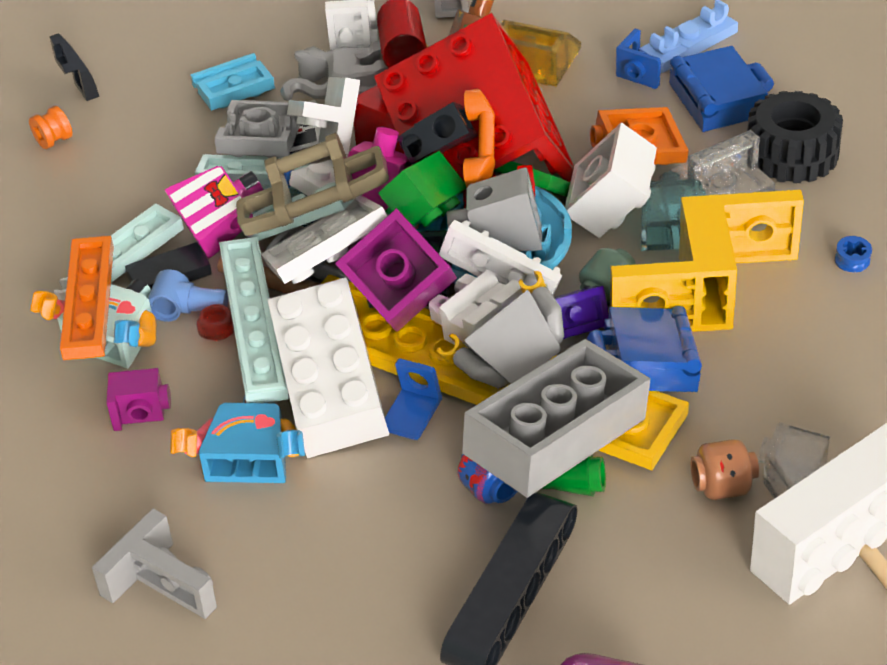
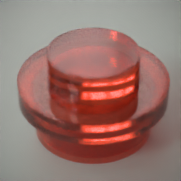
M213 304L205 307L200 312L196 325L199 335L204 339L219 341L234 333L231 311L228 307L221 304Z

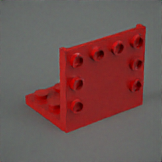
M493 13L484 16L374 76L394 128L399 133V136L414 127V124L452 102L462 105L465 109V91L480 89L489 101L495 114L494 170L534 150L540 161L544 160L551 175L558 173L563 180L571 182L574 164L530 64ZM479 120L471 121L479 135ZM479 136L467 143L462 142L442 153L463 181L464 159L479 157Z

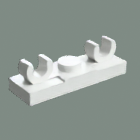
M454 220L451 223L439 253L444 260L477 277L488 269L495 274L498 282L504 285L512 279L517 281L522 279L523 283L527 286H532L537 283L534 271H540L546 288L554 296L562 277L560 268L555 267L552 270L540 264L541 259L539 257L532 260L516 249L492 237L489 238L488 231L484 230L480 233L470 228V222L467 220L462 223Z

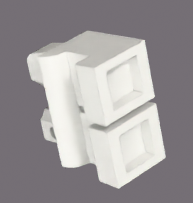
M488 269L477 278L466 273L457 280L454 286V296L448 298L438 294L429 301L431 320L442 325L444 340L455 345V342L449 337L450 334H455L463 342L464 339L523 293L517 280L512 279L506 285L498 282L495 274Z

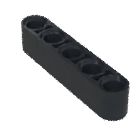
M535 492L527 498L449 628L441 648V663L446 665H497L574 529L578 512L577 505L539 492Z

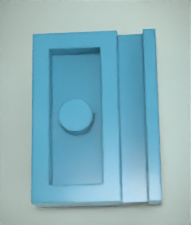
M254 53L190 74L193 87L198 89V94L211 111L228 107L231 100L257 97L264 92L275 89L274 77L260 60H256Z

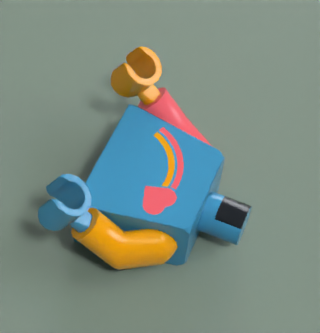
M245 395L243 403H223L219 405L214 418L209 419L197 431L190 428H176L171 430L170 454L184 452L190 457H196L199 454L205 482L286 483L285 456H305L303 432L297 430L290 420L282 419L280 406L275 403H246Z

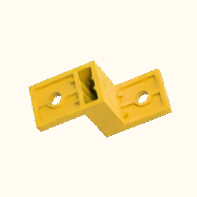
M786 190L681 197L680 262L611 266L610 307L672 309L675 306H683L686 309L692 332L733 329L737 280L736 263L798 260L804 203L802 191ZM757 224H768L764 230H751ZM650 296L660 297L658 301L652 303L643 301Z

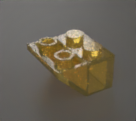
M503 20L501 22L502 27L528 60L537 83L557 87L580 51L581 41L568 32Z

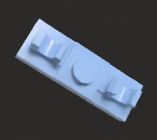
M715 0V7L713 9L706 6L702 7L700 16L693 20H688L673 29L666 26L663 36L660 37L655 33L651 34L650 43L639 48V51L660 58L661 73H664L672 68L670 61L673 57L698 54L737 33L738 22L727 16L729 7L721 0Z

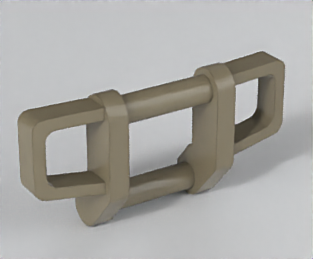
M335 132L325 136V141L280 159L274 156L264 160L272 187L239 199L236 202L237 222L245 236L254 235L294 222V218L340 200L344 203L385 184L389 180L386 159L381 148L375 146L347 158L341 140ZM330 156L333 163L336 185L292 202L284 173ZM376 164L374 170L353 180V173ZM270 205L274 206V211L249 218L250 214L254 211Z

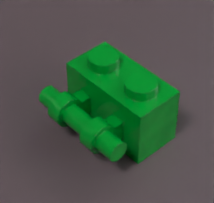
M438 151L404 169L378 194L388 206L385 210L387 216L397 208L413 227L421 223L426 228L441 215L442 217L447 215V211L455 209L461 203L457 197L467 187L442 153Z

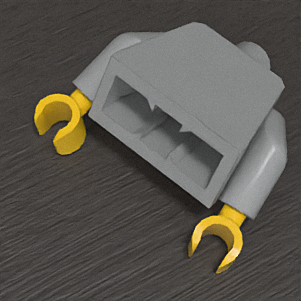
M534 271L537 280L536 284L527 286L520 279L518 282L523 294L464 339L463 342L455 334H450L449 337L455 342V346L451 351L444 352L440 347L437 348V351L448 363L455 364L471 379L496 388L506 387L543 365L561 351L559 344L564 338L562 309L548 288H546L541 272Z

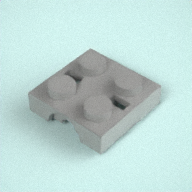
M231 100L227 109L225 128L219 127L215 136L216 153L230 154L235 157L245 155L266 156L268 158L274 156L277 158L285 157L290 154L300 124L296 123L297 116L287 115L289 102Z

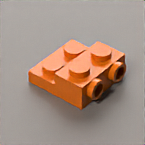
M668 107L598 110L596 124L590 128L592 147H595L622 122L657 147L654 165L687 162L689 150Z

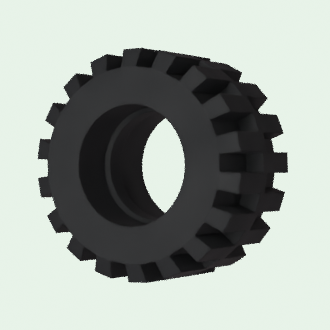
M781 91L776 95L769 94L765 96V100H758L754 103V107L750 109L746 141V158L748 163H752V168L756 172H763L762 176L769 179L776 178L777 181L784 183L785 181H792L793 183H801V181L812 182L817 180V177H825L829 174V170H834L839 160L843 117L839 114L840 110L837 106L831 105V101L828 99L819 98L814 93H803V91Z

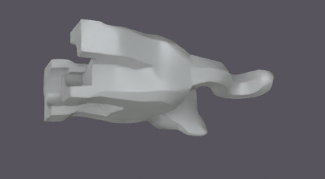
M380 41L371 42L368 48L341 47L326 52L312 46L304 50L295 51L294 56L298 61L299 77L284 83L280 90L281 96L284 100L289 101L294 93L301 92L314 99H325L328 81L322 85L313 83L323 77L360 80L358 95L376 86L377 83L374 76L387 69L384 61L380 60Z

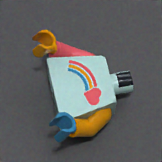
M135 279L126 289L111 284L105 357L95 358L128 369L141 347H150L155 344L157 319L152 314L148 299L151 289L144 281ZM35 291L30 311L41 313V316L46 320L58 319L62 333L65 300H59L57 295L48 291Z

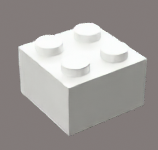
M621 122L574 165L565 204L570 219L598 238L611 228H618L626 215L635 207L637 209L641 208L651 195L649 187L651 176L656 168L654 160L657 147Z

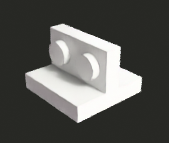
M329 77L324 105L289 100L287 115L297 116V124L321 127L318 143L325 141V136L336 132L341 140L345 154H349L360 80Z

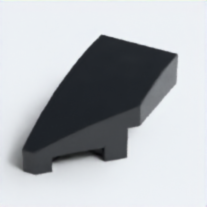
M59 33L49 36L55 61L63 73L68 74L72 72L74 84L86 101L98 98L99 93L91 73L70 43Z

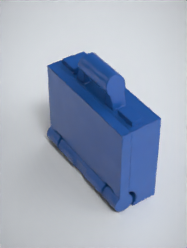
M732 45L685 57L675 56L670 61L673 70L670 69L669 84L702 132L748 121L749 111L754 107V103L758 100H765V96L768 95L767 92L774 86L773 79L760 63L755 62L747 65Z
M675 306L672 309L610 307L608 319L604 321V331L593 330L589 333L588 341L651 378L649 391L698 392L702 363L687 312L683 306Z

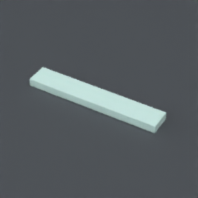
M258 237L219 242L246 403H268L288 400L287 384L267 300L270 297Z

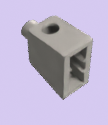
M521 168L470 184L467 187L466 208L447 211L448 228L454 220L460 223L467 220L470 222V228L480 233L486 230L489 232V238L492 237L517 251L542 250V225L527 168Z

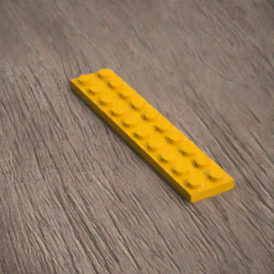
M328 274L321 284L341 278ZM348 281L371 366L398 375L395 363L399 358L431 366L436 370L441 392L475 405L505 388H496L471 379L455 364L448 363L438 353V347L444 352H448L455 345L444 340L442 325L431 320L429 309L423 308L396 332L375 308L369 307L366 297L352 282ZM408 372L415 382L428 385L426 379L421 375ZM649 391L645 419L598 451L652 471L689 413V402L659 391Z

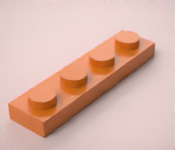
M111 236L72 239L60 343L63 360L105 357L114 251Z

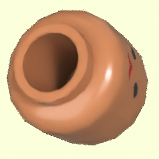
M731 439L702 444L698 449L697 456L691 457L690 466L694 487L697 491H703L705 496L711 500L747 495L752 487L753 479L759 477V463L755 452H748L740 440Z

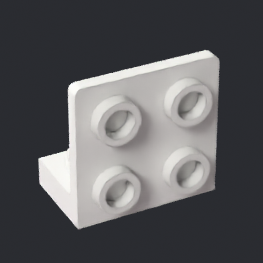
M375 0L325 2L330 50L341 47L368 48L371 42L378 41Z

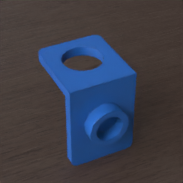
M635 28L616 47V76L657 89L660 86L661 60L658 57L639 51L641 30Z
M399 358L395 366L402 390L385 416L389 433L418 440L442 400L436 370L433 367ZM408 372L421 375L426 379L428 385L415 382Z

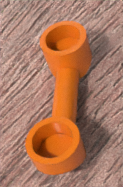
M480 89L466 90L464 93V106L468 120H479V157L466 158L463 162V175L466 187L491 178L495 167V114L489 101Z

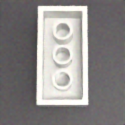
M347 277L267 299L296 429L303 432L307 458L388 436L387 423Z
M887 423L756 511L750 571L789 605L804 594L811 595L823 581L836 571L842 572L848 569L856 557L859 556V552L865 544L873 549L879 547L886 540Z

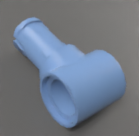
M172 269L160 271L156 275L148 297L152 314L157 320L164 322L174 321L181 313L190 314L191 311L225 315L229 300L226 289H209L194 286V283L189 282L184 274Z

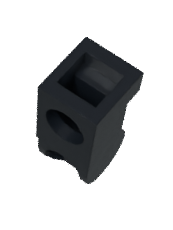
M452 102L414 124V127L402 133L397 140L412 166L438 151L444 153L462 142L467 143L479 135L472 122L468 120L464 107Z

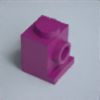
M158 368L108 373L106 403L113 430L121 431L122 424L164 420V409H171V393L169 384H162Z

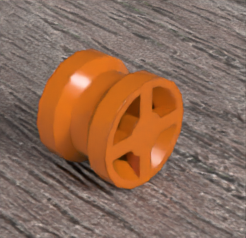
M58 106L49 108L43 116L36 114L29 119L33 136L43 149L47 150L53 147L55 141L59 139L65 141L72 137L73 132L69 120Z

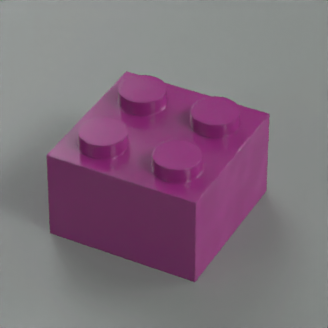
M397 208L335 263L396 332L425 308L429 301L457 279L451 267Z

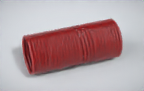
M389 0L381 6L377 13V27L384 64L390 68L427 48L418 8L411 1Z

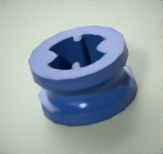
M846 236L837 243L834 261L844 271L861 272L870 265L872 246L862 237Z

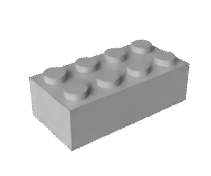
M584 339L466 411L464 416L462 454L528 498L643 421L646 417L651 378L587 339Z

